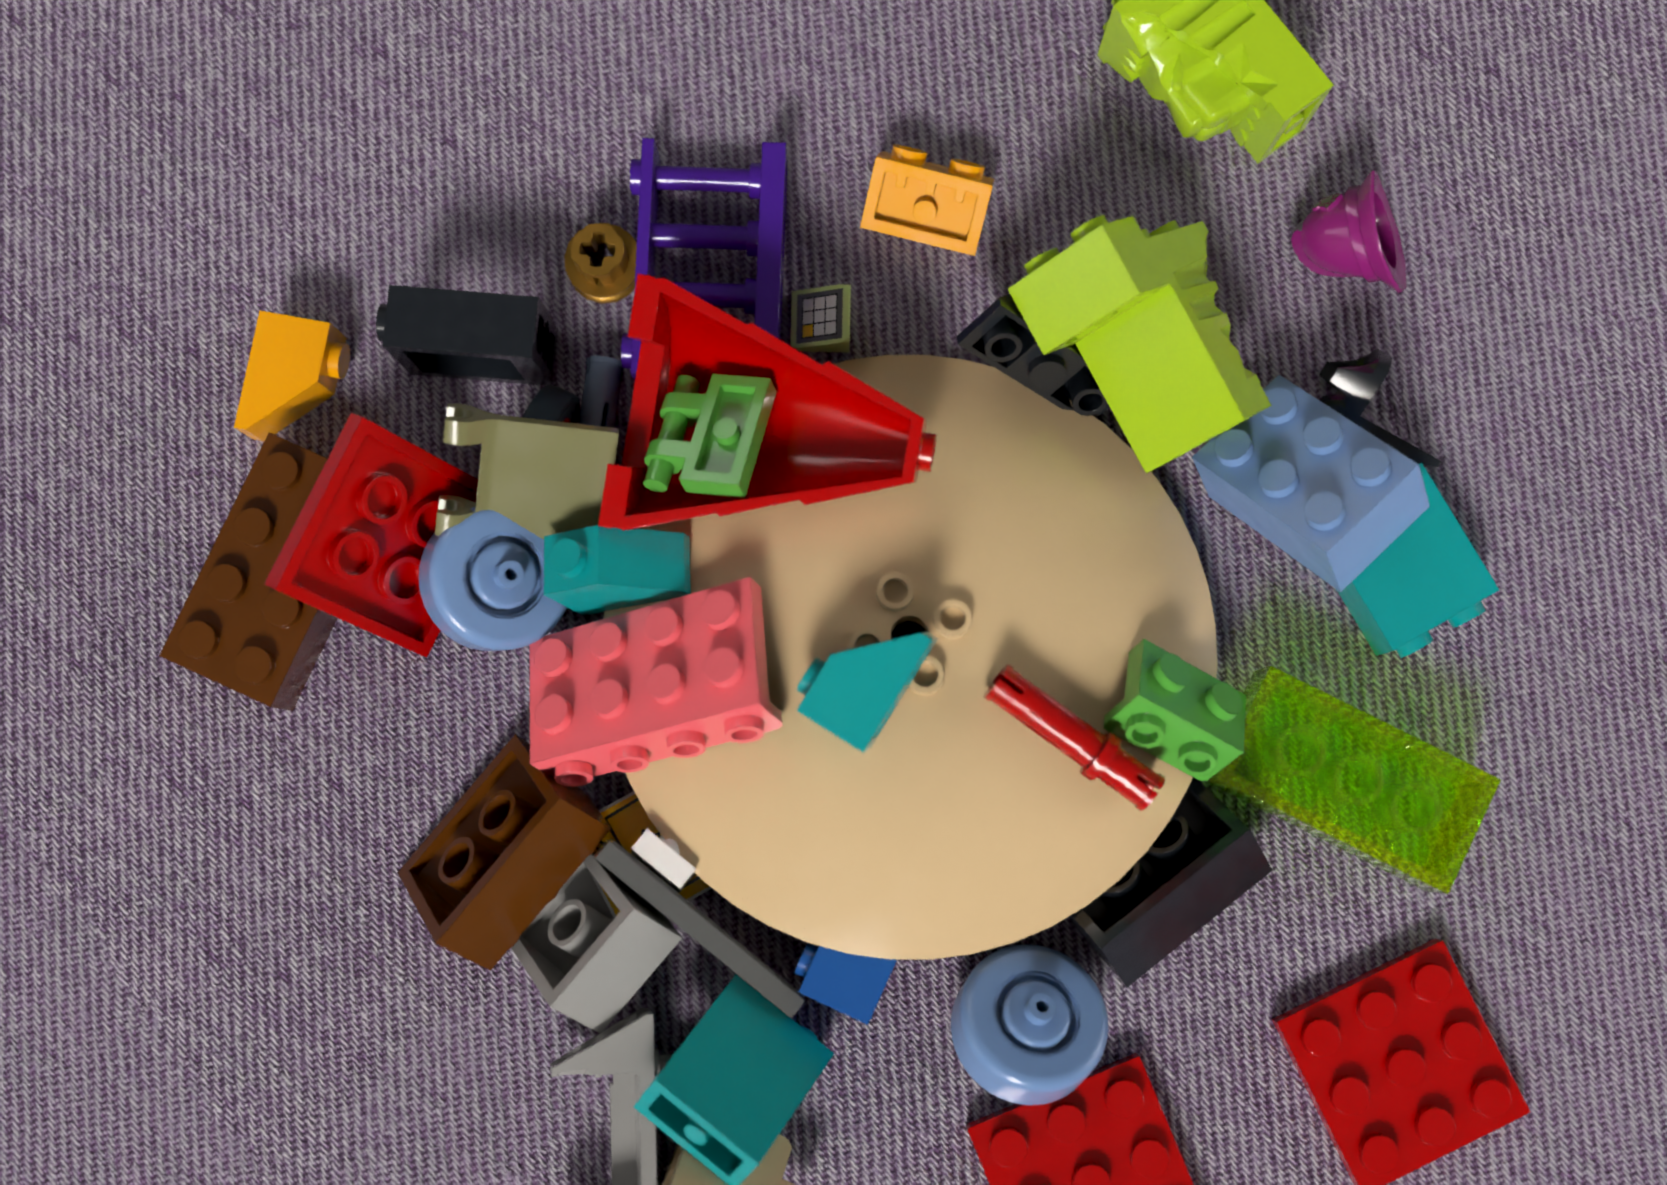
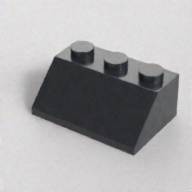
M1193 777L1172 818L1149 850L1118 882L1086 907L1070 915L1069 919L1128 988L1269 874L1272 868L1251 829L1199 780Z

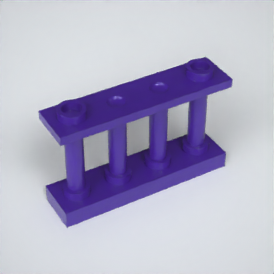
M642 138L641 159H632L630 166L631 194L639 195L635 286L637 274L655 276L656 247L747 250V256L757 257L756 278H746L745 284L673 283L715 307L744 308L745 314L755 315V325L781 340L788 179L786 143L762 142L761 163L751 162L750 169L660 166V157L655 139ZM659 190L749 193L750 199H760L759 220H748L747 226L657 223ZM623 332L621 364L623 369H631L630 374L635 382L641 342L629 338L628 333Z

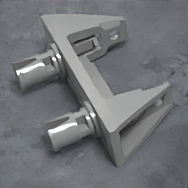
M648 1007L640 1008L605 1029L601 1034L595 1035L550 1063L551 1077L584 1074L595 1075V1078H599L602 1075L612 1074V1082H609L611 1185H662L661 1177H657L656 1125L633 1107L673 1055H659L658 1048L654 1049V1014Z

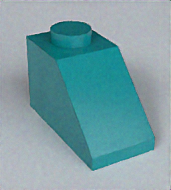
M594 525L544 536V595L583 616L691 594L690 537L685 533L638 528L624 531L617 527L605 528Z
M923 632L830 654L826 662L816 658L797 687V691L805 697L796 711L864 753L874 744L938 638L929 632Z

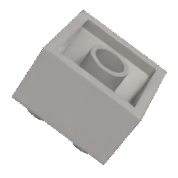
M592 853L561 887L557 896L543 908L520 935L518 941L511 949L551 1008L601 1034L656 968L665 960L682 937L663 913L592 856L594 853ZM590 872L620 910L615 918L610 912Z

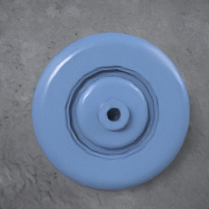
M482 510L476 512L461 523L446 529L439 536L435 535L434 532L424 548L419 566V589L424 607L435 625L446 636L463 646L480 651H504L528 646L546 636L558 624L567 609L566 606L544 595V540L496 511Z
M1019 944L1008 946L985 957L971 971L959 990L952 1008V1041L957 1056L967 1073L977 1084L992 1095L1021 1105L1047 1104L1073 1092L1099 1063L1108 1039L1107 1009L1094 980L1070 957L1057 950L1040 945Z

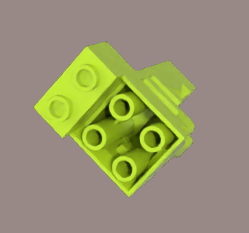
M1112 0L1111 5L1113 8L1109 19L1103 26L1105 32L1097 56L1104 64L1108 63L1129 82L1139 78L1153 99L1164 101L1176 127L1184 138L1194 137L1197 141H1206L1230 129L1235 141L1240 147L1244 146L1258 164L1305 129L1334 86L1265 0Z
M1101 215L1075 229L1070 234L1074 244L1061 253L1057 247L1052 248L1027 262L1024 268L1028 275L1009 287L1008 291L1043 355L1076 344L1147 474L1272 405L1260 385L1261 382L1258 376L1243 367L1239 351L1229 341L1231 324L1227 313H1223L1215 306L1214 296L1218 286L1216 281H1210L1206 278V248L1209 231L1204 222L1201 221L1180 228L1176 220L1149 233L1147 229H1140L1134 216L1108 222L1105 215Z

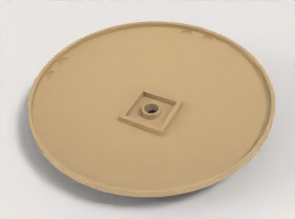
M882 355L834 363L837 367L927 420L926 433L937 434L931 472L919 470L916 483L810 505H804L798 500L722 517L717 514L638 528L680 532L690 537L691 593L751 577L761 586L769 701L782 712V727L765 732L761 739L754 742H727L707 747L703 754L696 757L678 758L673 756L649 762L648 767L641 771L625 773L649 819L664 839H673L677 842L679 855L696 868L695 874L734 906L776 930L807 943L847 954L897 960H933L963 956L1012 944L1059 923L1086 907L1118 882L1149 850L1175 813L1193 777L1121 739L1120 747L1157 774L1165 777L1162 789L1158 790L1156 787L1153 789L1158 793L1153 802L1145 810L1139 811L1135 808L1134 804L1098 778L1090 781L1081 775V766L992 701L983 698L988 687L995 685L992 681L1003 667L1009 664L1014 667L1013 669L1100 733L1103 735L1108 734L1109 732L1103 728L1104 716L1124 699L1129 651L1143 639L1169 653L1179 656L1185 662L1217 678L1216 624L1207 579L1198 551L1188 529L1159 480L1152 472L1146 474L1134 451L1108 426L1093 415L1084 416L1074 410H1063L995 367L965 359L932 355ZM667 600L605 611L604 619ZM905 621L919 623L926 632L938 638L874 744L864 753L796 711L805 697L797 691V687L816 658L826 662L830 654L892 640L891 633L893 629Z

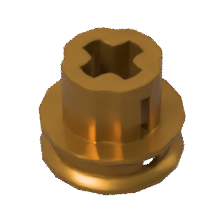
M609 223L589 224L578 231L569 241L564 255L565 272L575 290L587 300L601 304L618 302L629 296L635 289L637 244L632 235L620 226ZM598 244H606L610 254L614 256L604 257L602 266L594 267L590 257L586 254H594L598 250Z

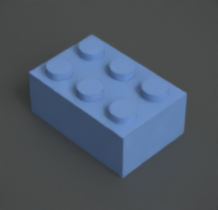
M1278 375L1263 389L1272 406L1212 438L1192 456V459L1211 499L1339 592H1342L1430 507L1419 464L1281 375Z

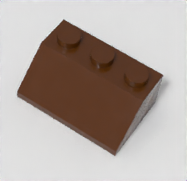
M515 734L397 873L435 944L491 971L503 955L516 944L520 935L543 908L557 896L561 887L584 860L597 849L602 839L612 828L589 796L579 787L560 785L555 782L554 776L530 765V744Z

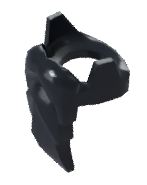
M1377 349L1356 360L1325 363L1319 376L1336 390V394L1322 396L1319 399L1321 402L1417 464L1422 462L1424 467L1440 466L1442 461L1360 416L1389 372L1392 362L1390 355Z

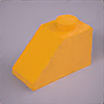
M259 310L234 428L253 440L265 441L269 432L274 435L335 395L337 381L346 376L350 364V347L346 343L347 338L329 322Z

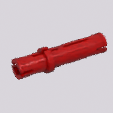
M1009 664L1004 666L992 681L995 685L988 687L983 698L992 701L1081 766L1080 774L1088 780L1092 781L1098 778L1134 804L1135 808L1139 811L1145 810L1158 795L1153 789L1155 787L1158 790L1162 789L1165 782L1164 776L1157 774L1120 747L1121 739L1111 732L1103 735L1013 669L1014 667Z

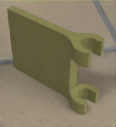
M447 404L443 442L457 446L482 443L476 503L459 496H439L435 535L439 536L446 529L461 523L472 514L482 510L496 511L543 540L544 536L598 525L607 465L615 464L619 428L506 416L486 412L466 404Z

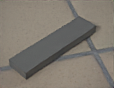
M612 838L610 840L605 839L592 855L791 1019L805 1002L803 994L799 993L797 989Z

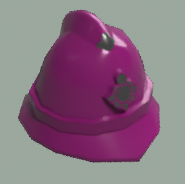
M1371 171L1361 185L1348 187L1343 194L1335 193L1322 198L1312 207V212L1302 222L1297 224L1291 236L1292 247L1299 261L1312 272L1332 277L1365 278L1368 283L1381 281L1398 293L1403 292L1407 288L1405 258L1399 231L1377 171Z

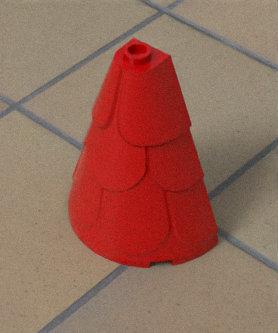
M637 274L628 337L640 341L641 346L622 464L607 465L598 526L605 528L617 527L625 531L711 514H717L722 517L798 500L804 505H810L916 483L919 470L931 472L937 434L926 433L927 420L831 362L828 361L821 365L757 325L743 323L666 278H654L650 275ZM712 374L771 378L777 393L745 498L688 493L679 480L682 470L672 475L668 490L664 493L651 491L644 486L643 482L648 469L644 458L649 443L654 439H658L663 423L659 412L665 395L673 392L678 376L689 375L696 378L701 384L698 394H706ZM697 423L687 428L683 441H691Z

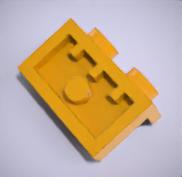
M893 144L891 153L881 151L875 159L860 228L975 256L995 180L994 178L983 176L985 166L954 158L950 160L949 167L926 162L928 154L926 151Z

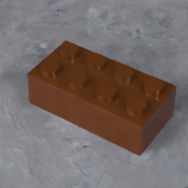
M270 432L268 433L159 655L160 657L269 707L294 710L337 621V617L274 590L264 583L328 458Z

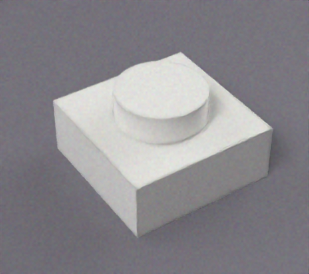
M646 829L631 847V853L634 857L678 893L683 890L695 875L696 868L679 855L678 844L673 839H664L662 835L658 838L650 830Z

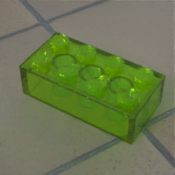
M1271 665L1255 670L1243 693L1246 695L1244 753L1206 782L1424 891L1449 894L1501 779Z

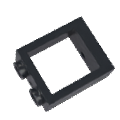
M389 285L387 304H380L377 311L376 334L378 340L383 341L382 346L411 375L542 386L552 385L558 328L539 297Z

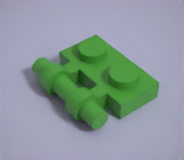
M712 374L706 394H698L701 384L696 378L689 375L678 376L673 392L665 395L659 412L663 423L658 439H654L649 443L644 458L645 464L648 466L643 482L644 486L651 491L664 493L668 490L672 475L682 470L679 480L688 493L745 498L777 393L771 378ZM697 423L691 441H683L687 428Z

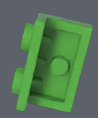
M1143 639L1129 651L1124 699L1104 716L1103 728L1197 780L1207 781L1244 753L1246 695L1234 689L1231 685L1221 682L1185 662L1179 656L1169 653Z

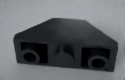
M1011 294L999 297L956 336L959 346L1063 410H1074L1080 415H1093L1097 418L1109 408L1076 344L1043 355Z

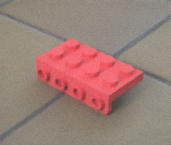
M751 577L546 635L530 644V765L554 776L555 782L563 786H583L592 782L595 776L615 771H641L648 767L649 762L673 756L678 758L696 757L703 754L707 747L727 742H754L761 739L765 732L782 727V712L769 701L761 586Z

